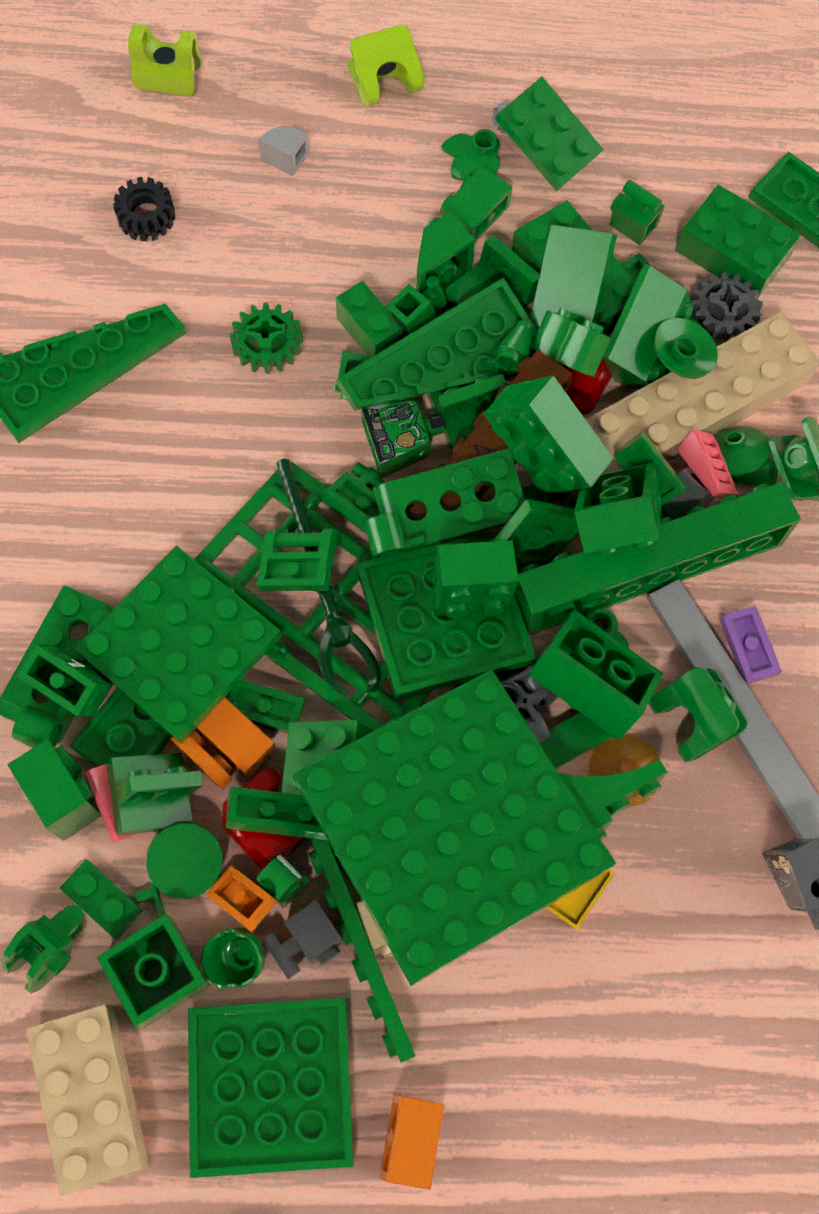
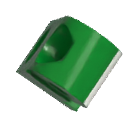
M282 855L274 858L256 878L259 885L274 897L283 909L310 883V880L287 857L284 858Z

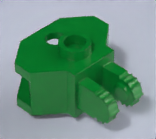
M72 903V905L64 907V910H60L51 920L44 914L39 920L28 922L14 935L3 952L2 969L7 973L19 970L26 962L31 965L26 974L28 983L25 985V989L30 994L42 990L71 961L72 956L70 955L73 940L82 931L83 926L81 922H83L84 913L81 906L79 907Z

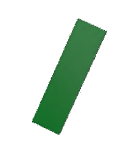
M150 880L152 888L134 893V896L137 897L136 903L139 904L155 898L159 916H163L166 913L160 891Z

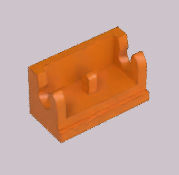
M226 698L195 729L205 741L248 781L273 754L271 749L275 746L274 742Z
M393 1094L379 1175L380 1179L388 1183L431 1190L445 1104Z

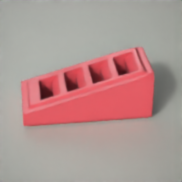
M693 430L678 446L679 454L713 497L722 499L733 494L738 497V492L713 434Z

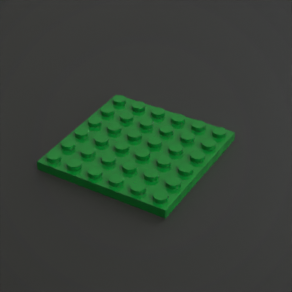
M492 669L293 773V780L410 986L427 978L616 865V862Z

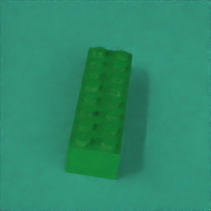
M783 482L772 486L764 483L751 489L749 494L737 497L735 494L726 496L719 500L715 506L706 509L704 506H697L687 511L683 517L674 520L671 517L661 519L659 540H654L649 546L642 548H633L631 545L618 547L614 552L605 555H596L595 552L584 554V551L573 555L572 552H566L556 556L551 563L540 567L539 564L528 565L518 572V584L514 594L528 634L532 635L562 624L573 609L585 616L593 609H605L659 590L678 579L684 581L780 547L801 518Z

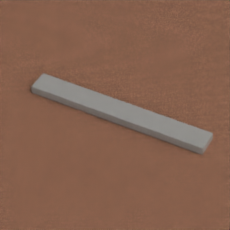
M678 579L650 594L647 600L690 668L714 669L747 718V728L744 732L737 735L735 739L799 839L819 838L818 794L681 581Z

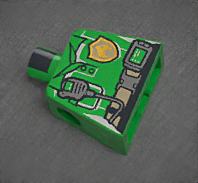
M413 400L361 409V422L377 471L380 473V478L427 458L430 455L429 437L445 433V425L441 414L438 413L422 418L417 402Z

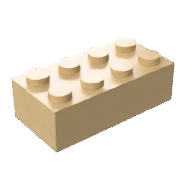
M104 1004L26 1028L60 1196L150 1167L114 1006Z

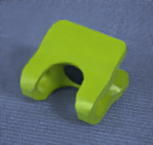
M133 23L128 38V51L134 86L146 91L181 96L193 95L195 89L194 70L199 69L202 63L196 32L180 30V38L177 43L167 44L157 40L152 35L148 25Z
M393 26L351 40L350 52L353 58L350 59L348 68L362 102L366 107L379 103L378 82L385 77L399 79L409 93L423 90L424 73L416 54L412 36L406 26Z

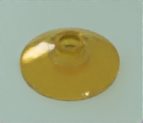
M624 735L620 740L613 737L596 747L589 761L588 772L589 776H606L622 773L621 764L623 762L631 763L635 770L659 760V757L647 742L638 737ZM655 793L642 799L640 794L628 800L631 804L628 807L639 806L647 802Z

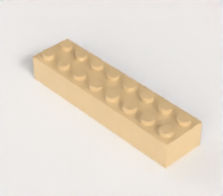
M779 312L717 346V363L708 375L702 378L689 379L670 372L585 420L612 457L615 450L643 431L667 462L680 456L677 448L693 430H700L715 435L809 383L819 367V359L784 314ZM613 457V460L603 472L622 469V466Z

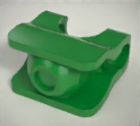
M806 417L801 421L806 437L795 434L790 436L774 435L768 438V444L781 480L790 498L798 501L814 500L819 502V425L814 418Z
M693 668L672 684L653 695L648 703L654 714L669 712L676 707L682 706L693 715L695 720L694 732L678 748V753L684 762L702 757L744 732L748 726L747 718L718 673L711 668Z

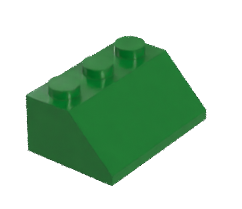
M644 264L603 355V360L615 382L639 390L663 377L666 367L659 360L653 345L656 329L662 322L671 318L690 319L693 310V304H691L687 289L647 264Z

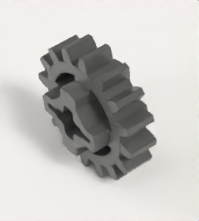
M723 272L720 279H717L714 274H710L707 282L704 280L699 281L697 289H694L690 298L691 304H693L692 313L694 317L702 324L706 331L712 332L711 337L713 340L718 335H723L724 342L728 341L731 335L737 336L754 327L762 315L760 310L763 306V301L757 300L760 293L759 290L750 291L749 287L752 282L750 280L744 283L739 282V274H736L733 279L728 278L727 272Z

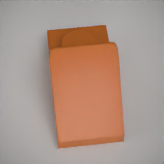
M232 865L227 868L206 894L251 933L277 903L274 897Z

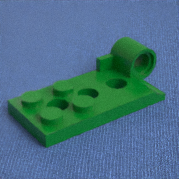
M508 448L373 487L380 515L364 521V526L373 558H381L506 525L525 501L511 450ZM481 484H489L495 489L496 495L491 501L482 502L476 498L475 489ZM448 493H454L461 499L460 507L452 512L444 510L440 504L441 498ZM410 504H423L427 509L426 516L420 521L410 520L406 515V510Z
M63 585L0 696V716L15 722L12 729V739L31 748L46 739L55 747L58 742L61 743L76 715L52 699L46 703L36 702L35 695L38 690L17 677L36 644L56 646L99 674V671L79 655L75 648L115 607ZM78 624L87 625L89 631L83 639L74 640L70 637V632L74 626Z

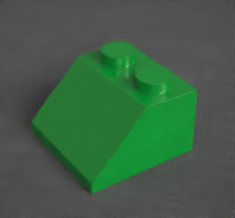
M452 212L447 213L441 218L432 219L423 230L416 272V290L421 294L427 289L426 279L428 277H438L445 294L448 285L472 268L475 239Z

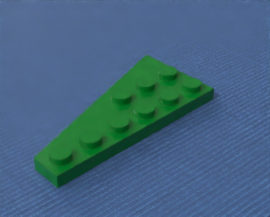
M503 277L345 373L335 382L355 411L446 391L452 387L468 386L484 376L493 377L503 374L504 377L518 375L517 373L506 372L497 366L495 350L518 321L524 320L532 325L533 323ZM535 328V333H534V336H533L532 343H533V341H534V339H535V336H536V334H537V332H538V331L536 330V328ZM530 348L529 357H532L536 351Z
M165 303L128 314L124 320L108 325L105 322L93 325L94 329L76 334V331L31 343L25 345L21 351L8 355H3L1 352L0 420L18 443L22 442L185 335V326Z

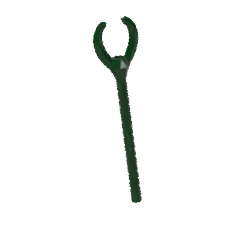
M287 458L280 459L276 464L280 477L283 480V486L286 489L285 492L294 515L295 523L297 524L298 532L311 533L313 530L310 526L297 482L295 481L290 460ZM304 547L305 552H318L319 550L318 547ZM329 584L328 591H319L318 593L325 610L327 624L320 642L318 654L321 673L334 690L341 694H346L349 690L337 680L333 672L332 653L334 647L341 648L351 644L360 653L369 669L370 681L367 686V692H375L379 688L381 681V670L378 661L369 647L352 632V627L338 612L339 609L335 602L331 584Z

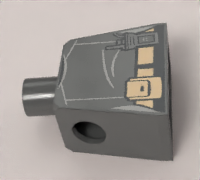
M819 838L793 839L763 852L762 855L788 907L791 910L807 912L814 929L819 930Z

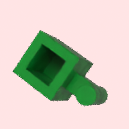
M629 179L622 189L625 194H618L611 204L610 210L613 212L609 225L638 245H641L659 225L664 205L661 204L662 200Z
M430 276L426 279L427 289L422 294L408 284L385 306L402 327V334L405 337L437 318L434 307L442 309L447 305V299L438 277Z

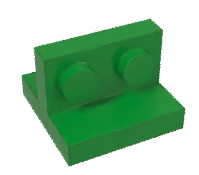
M503 374L493 377L484 376L476 380L474 384L464 387H452L446 391L427 395L434 413H440L445 425L444 435L451 451L462 437L468 438L475 429L473 424L476 418L495 401L497 392L506 383Z
M182 753L111 757L106 761L117 835L158 832L178 821L193 822L189 795L203 786L201 771L187 772L186 767H184Z

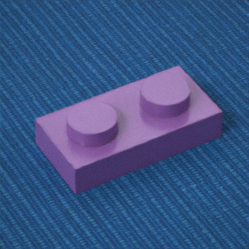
M756 606L721 616L719 619L740 675L746 684L778 676L782 672Z

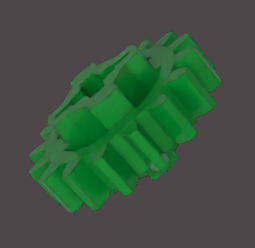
M264 302L262 310H258L255 305H251V313L249 315L242 311L239 313L241 322L233 321V333H230V341L234 356H239L242 366L251 363L252 372H256L259 367H264L265 373L269 374L273 366L281 372L283 371V362L290 365L294 364L293 354H301L300 344L303 343V334L300 321L293 319V312L291 310L283 314L280 304L272 310L269 309L268 302Z

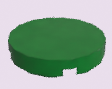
M178 821L154 835L147 849L146 869L151 882L160 892L173 898L190 899L205 893L215 884L222 870L223 854L218 839L207 827L196 822Z

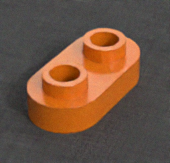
M195 731L182 744L174 737L170 739L220 790H223L233 780L229 775L233 768L219 754L212 758L203 749L207 745L206 742Z

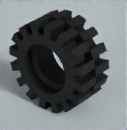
M138 177V183L133 184L132 180L126 182L127 189L122 185L118 188L119 194L115 193L113 207L119 226L124 234L127 235L129 233L130 237L134 240L139 235L141 241L147 242V236H151L152 241L158 239L157 233L160 232L164 236L167 234L166 227L169 229L173 227L172 220H175V209L170 191L167 187L164 188L162 182L158 180L155 184L154 179L148 177L146 183L142 177ZM150 203L157 206L150 214H133V210L141 204Z

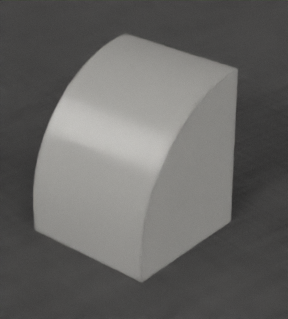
M294 127L272 129L263 134L258 140L261 160L294 176L309 155L308 133Z

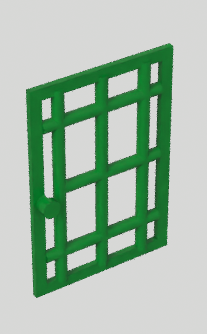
M290 461L297 485L310 493L303 501L310 525L320 532L323 529L335 528L339 535L338 545L358 559L335 588L331 586L338 609L376 636L370 614L347 598L346 595L359 582L356 564L377 558H373L370 547L369 549L364 547L314 511V509L322 502L365 534L366 531L323 500L325 490L328 487ZM277 470L194 560L275 625L283 634L318 659L320 643L311 636L326 620L322 602L299 628L245 587L259 571L265 538L248 524L272 498L291 510L288 497L283 488V480ZM291 514L277 530H280L282 533H294L297 529L294 515ZM239 535L256 547L258 551L232 578L213 564V562ZM276 642L265 654L274 664L280 666L347 718L358 720L374 731L384 725L362 709L369 699L392 714L391 718L386 722L388 724L419 708L433 691L408 696L401 704L380 688V685L388 677L384 660H382L379 664L381 670L379 688L375 692H367L370 676L366 678L336 654L332 653L333 671L358 689L349 699L344 694L334 690L324 679L291 655V649L288 644Z

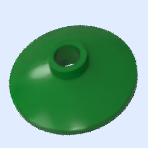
M671 318L662 322L654 333L653 345L659 360L676 375L689 379L702 378L708 375L715 367L718 359L716 344L710 334L696 322L685 318Z
M738 426L724 429L713 435L719 445L731 477L746 475L758 470L766 464L771 456L768 444L769 437L759 429Z

